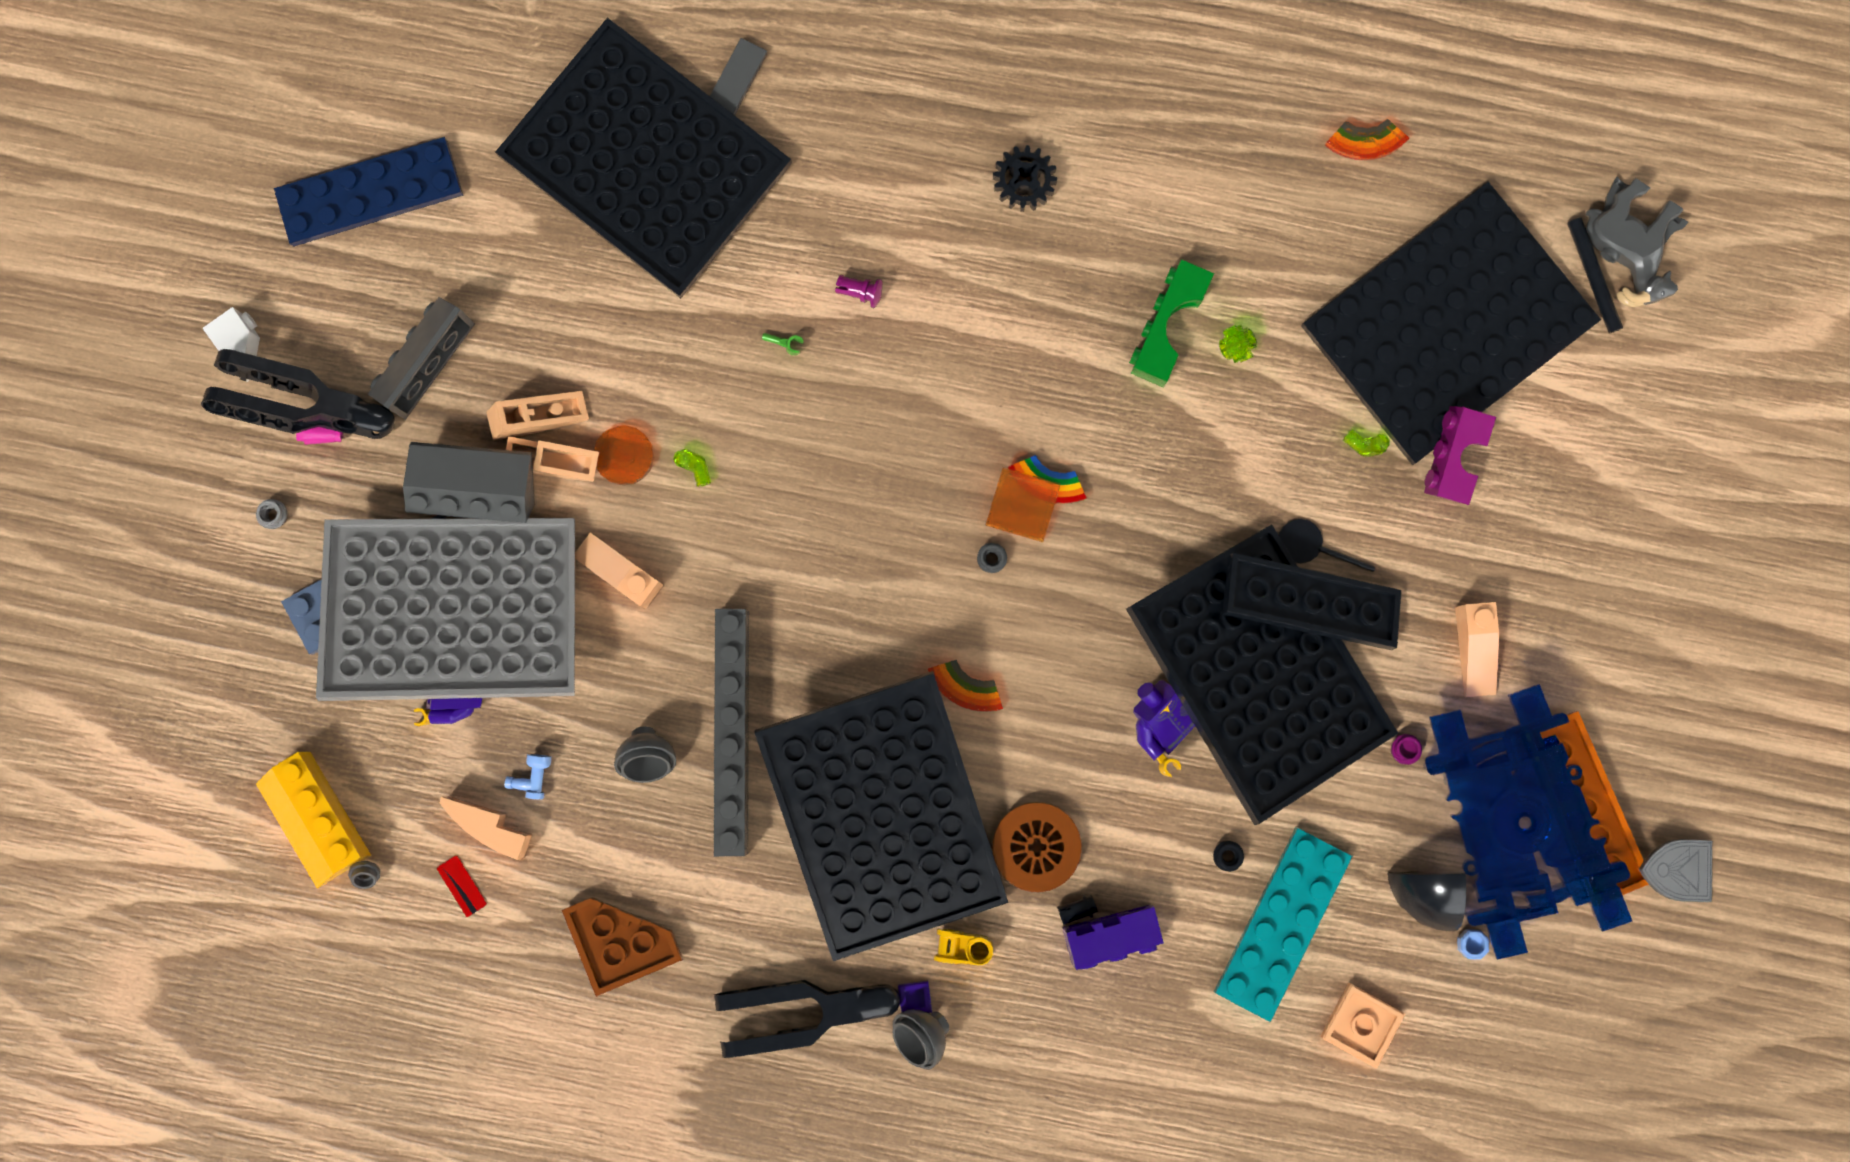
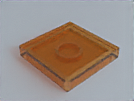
M1003 467L986 526L1044 542L1061 484Z

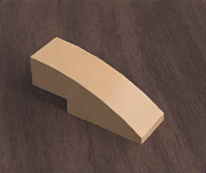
M508 436L506 450L532 452L533 474L594 482L599 452Z
M450 796L441 797L439 803L449 816L476 840L498 853L516 860L525 858L532 835L503 826L507 814Z

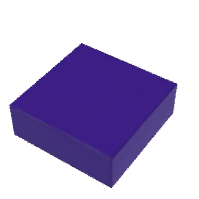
M928 980L898 984L901 1012L914 1009L932 1013Z

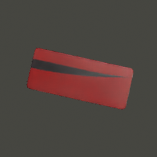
M458 856L452 857L437 867V871L466 917L471 916L487 905Z

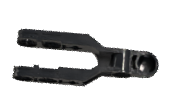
M230 349L218 351L214 363L218 370L240 377L242 381L249 379L269 384L274 389L312 398L316 404L310 408L303 409L219 387L206 388L201 402V406L212 414L292 434L322 427L342 433L380 439L391 433L395 422L394 415L388 408L366 402L354 394L328 388L309 369Z
M798 980L714 994L716 1011L805 998L815 999L823 1010V1018L818 1025L780 1030L776 1034L754 1037V1035H747L746 1038L741 1040L720 1041L722 1057L733 1058L812 1046L832 1026L858 1023L893 1015L900 1005L899 993L889 984L828 992L807 980Z

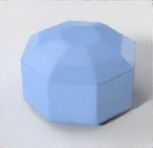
M1465 929L1457 937V950L1467 959H1482L1489 952V939L1481 930Z

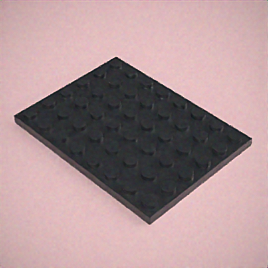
M608 17L495 151L499 158L680 299L792 164L791 158Z
M1488 181L1305 321L1301 327L1413 466L1434 450L1443 431V418L1449 411L1450 406L1465 407L1483 412L1601 321V319Z
M1272 524L1126 608L1254 825L1267 820L1399 734L1342 640L1222 614L1228 556L1230 554L1237 553L1298 567Z
M933 671L754 731L833 961L1008 903Z

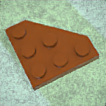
M589 898L562 910L596 997L683 960L672 930L596 898Z

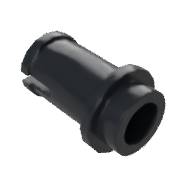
M1083 894L1081 899L1057 906L1063 925L1086 916L1093 918V914L1098 912L1093 896Z

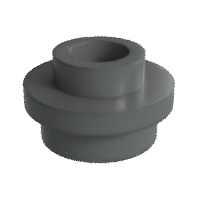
M985 544L977 554L978 565L987 573H997L1005 567L1007 553L999 544ZM990 553H994L998 557V561L994 564H990L986 560V556Z
M370 861L356 862L350 866L348 877L356 888L368 889L373 887L379 880L380 868Z

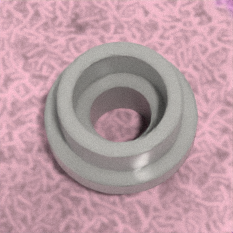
M275 499L263 501L256 510L258 523L267 529L281 527L286 522L288 515L285 505ZM275 509L277 516L275 519L270 520L269 512Z

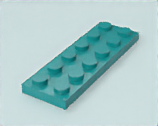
M1295 827L1214 993L1271 1022L1353 856Z

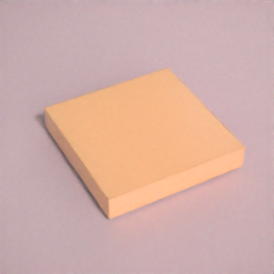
M1348 982L1320 1037L1377 1069L1405 1013Z

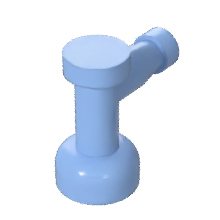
M527 754L526 763L529 767H532L531 779L507 776L505 788L526 791L525 798L544 799V792H542L544 769L551 765L552 756Z

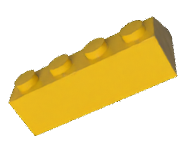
M297 752L272 767L256 783L316 888H320L346 872L354 863L363 861L371 856L311 752Z

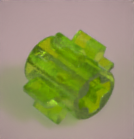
M1233 325L1223 330L1225 338L1219 341V347L1227 360L1233 359L1234 363L1253 357L1251 350L1257 347V340L1250 328L1246 327L1243 329L1242 325Z

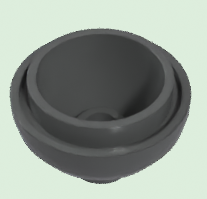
M638 727L634 729L631 737L627 738L619 746L614 758L616 772L620 776L638 783L660 780L676 766V755L673 747L666 739L656 735V731L651 727Z
M914 1009L899 1013L893 1020L892 1033L894 1042L902 1056L912 1065L926 1070L932 1069L941 1061L946 1048L945 1035L949 1032V1024L945 1017L939 1012L930 1014Z

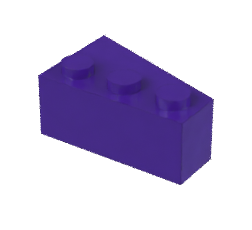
M1151 904L1062 927L1070 960L1076 970L1097 966L1098 963L1108 960L1110 962L1123 960L1128 957L1127 954L1137 951L1140 954L1150 953L1158 950L1157 945L1164 943L1155 908Z

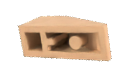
M582 391L497 401L486 412L493 441L508 439V436L515 438L589 420Z
M591 532L575 552L576 560L645 609L663 586L662 583Z
M1496 602L1465 604L1455 607L1464 697L1496 695L1499 625Z

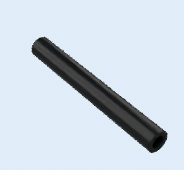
M1582 217L1568 222L1567 225L1608 334L1623 329Z

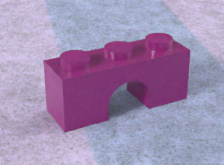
M1450 406L1442 421L1443 431L1440 440L1434 447V460L1431 470L1428 471L1424 483L1426 487L1424 493L1470 505L1478 476L1470 474L1463 469L1461 454L1471 444L1488 446L1496 420L1495 416L1465 407Z

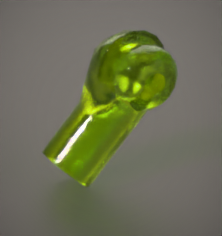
M1353 429L1342 439L1363 457L1381 455L1387 451L1390 445L1389 438L1384 434L1364 439Z
M682 449L674 454L673 461L675 465L693 472L697 487L711 484L707 464L703 456L688 449Z

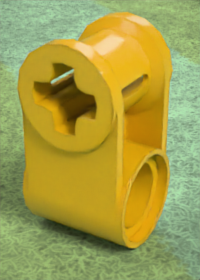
M937 929L939 944L938 952L934 955V961L980 966L987 964L992 959L993 943L987 936L953 929ZM950 939V940H951V945H950V952L948 953V952H947V949H948V940ZM976 942H982L987 945L989 952L985 957L977 958L972 954L971 946Z

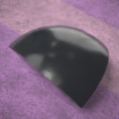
M1420 871L1387 873L1390 888L1397 903L1417 922L1429 928L1442 931H1457L1461 927L1466 907V873H1424Z

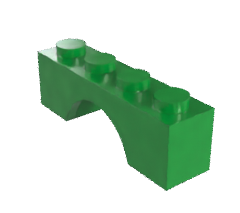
M1182 259L1177 268L1171 266L1164 282L1169 284L1166 294L1159 293L1153 310L1158 311L1154 321H1147L1141 334L1142 337L1146 338L1142 349L1136 346L1129 363L1134 365L1131 374L1164 388L1179 356L1168 341L1166 333L1167 321L1171 315L1181 309L1198 308L1214 273Z

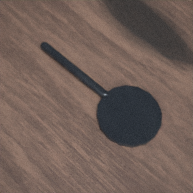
M1292 520L1284 525L1279 532V537L1295 563L1310 562L1322 552L1371 572L1375 571V567L1323 547L1321 531L1309 520Z

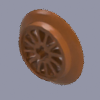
M1035 802L1016 807L1001 820L994 834L993 856L998 870L1008 882L1025 891L1046 892L1061 886L1074 874L1081 858V838L1075 823L1064 811L1050 804ZM1034 820L1041 821L1037 835H1035L1032 825ZM1027 822L1031 832L1030 837L1020 829V826ZM1044 823H1050L1053 827L1045 836H1042ZM1056 830L1059 832L1060 839L1047 841ZM1015 831L1020 832L1026 838V841L1012 839ZM1035 838H1039L1040 843L1046 846L1045 850H1040V855L1038 856L1034 855V851L1028 849V845L1033 844ZM1063 842L1062 851L1049 848L1050 845ZM1011 843L1025 846L1024 849L1011 852L1010 849ZM1049 852L1061 855L1058 863H1055L1048 856ZM1027 853L1018 864L1014 862L1012 858L1014 855ZM1044 857L1054 866L1049 871H1045ZM1029 858H1032L1029 871L1026 872L1021 869V866ZM1037 859L1040 863L1041 873H1033Z

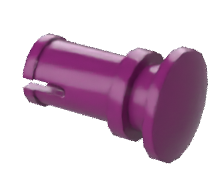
M839 275L836 285L839 287L835 288L836 294L859 298L863 303L870 301L871 308H876L881 299L883 281L882 279H877L874 284L870 279L862 281Z

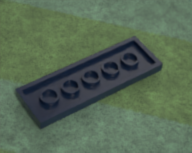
M445 137L274 188L288 241L293 247L464 196L449 144Z

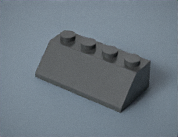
M440 297L426 307L423 314L424 318L418 326L410 329L406 336L405 344L400 350H396L391 355L388 361L389 366L383 374L375 377L370 386L371 390L368 393L380 404L405 420L475 325L463 311Z
M411 442L409 444L403 482L405 512L526 523L535 505L532 452Z

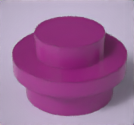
M1402 734L1393 740L1391 754L1398 763L1410 765L1417 762L1421 757L1422 745L1415 736Z

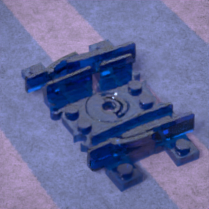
M1540 684L1508 694L1519 724L1508 727L1506 730L1498 729L1468 738L1460 709L1429 716L1438 754L1425 758V763H1423L1424 769L1430 775L1443 773L1444 784L1448 786L1449 790L1445 800L1448 802L1458 800L1460 802V811L1457 814H1451L1450 817L1458 822L1465 851L1473 856L1474 859L1465 860L1462 864V870L1469 876L1477 875L1472 886L1478 903L1493 900L1494 906L1465 912V919L1471 926L1486 924L1493 953L1497 960L1528 953L1520 922L1559 913L1556 903L1562 902L1569 897L1575 906L1586 903L1590 904L1599 930L1602 932L1633 922L1620 887L1617 886V883L1630 878L1626 863L1620 860L1612 863L1609 862L1603 847L1606 842L1605 837H1591L1590 828L1595 824H1599L1600 821L1592 818L1581 788L1571 781L1581 778L1582 769L1574 764L1566 766L1569 757L1563 743L1558 740L1556 735L1544 739L1541 737L1540 732L1569 723V719L1564 713L1551 714ZM1572 769H1575L1576 774L1572 776L1570 772ZM1522 817L1530 819L1531 824L1526 829L1521 828L1519 825V820ZM1534 852H1539L1546 866L1555 869L1561 883L1551 886L1548 873L1538 869ZM1470 864L1474 866L1471 871L1468 870ZM1540 890L1533 893H1523L1524 899L1529 906H1515L1511 892Z

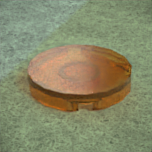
M621 425L608 429L602 433L595 443L594 451L599 452L597 470L601 476L613 484L622 486L635 484L644 479L652 468L654 461L653 446L648 437L635 427Z

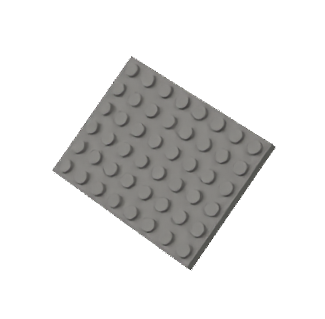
M528 518L526 523L486 519L324 520L316 699L318 701L575 696V518Z

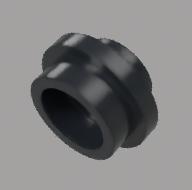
M1223 841L1215 847L1213 860L1219 869L1227 872L1235 871L1244 861V852L1236 842ZM1226 850H1230L1233 853V859L1229 862L1223 859V853Z

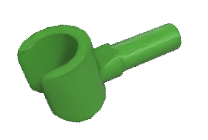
M763 333L762 340L785 347L788 354L793 356L800 354V351L793 350L790 347V342L804 343V340L796 335L791 336L789 339Z

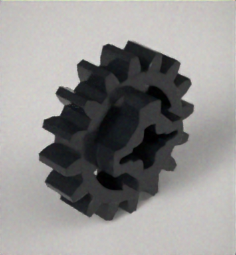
M1026 145L1024 152H1020L1019 148L1015 146L1012 156L1004 152V162H996L995 168L998 171L993 172V180L998 182L994 184V192L1002 191L999 200L1001 202L1006 199L1010 200V209L1015 204L1020 205V212H1024L1026 205H1030V208L1034 211L1038 201L1045 205L1047 203L1046 195L1053 196L1055 189L1051 186L1057 184V177L1051 175L1056 172V166H1048L1051 157L1048 155L1041 158L1040 148L1031 153L1029 145ZM1007 170L1010 171L1009 174L1012 176L1009 184H1006L1005 181ZM1041 173L1044 174L1045 179L1043 187L1040 186L1041 183L1037 180ZM1020 175L1024 178L1029 176L1030 182H1028L1026 179L1019 181Z

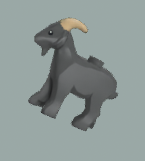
M1616 177L1605 197L1603 211L1590 209L1586 212V216L1589 218L1587 232L1592 246L1601 251L1600 255L1603 259L1611 263L1619 262L1630 269L1635 293L1624 287L1622 289L1623 292L1617 293L1618 300L1628 307L1653 304L1674 295L1678 290V286L1671 281V271L1665 273L1663 277L1656 276L1662 260L1665 243L1674 232L1682 230L1689 222L1678 217L1684 209L1670 200L1663 206L1650 226H1647L1638 218L1629 215L1631 201L1645 195L1650 187L1637 178L1628 185Z

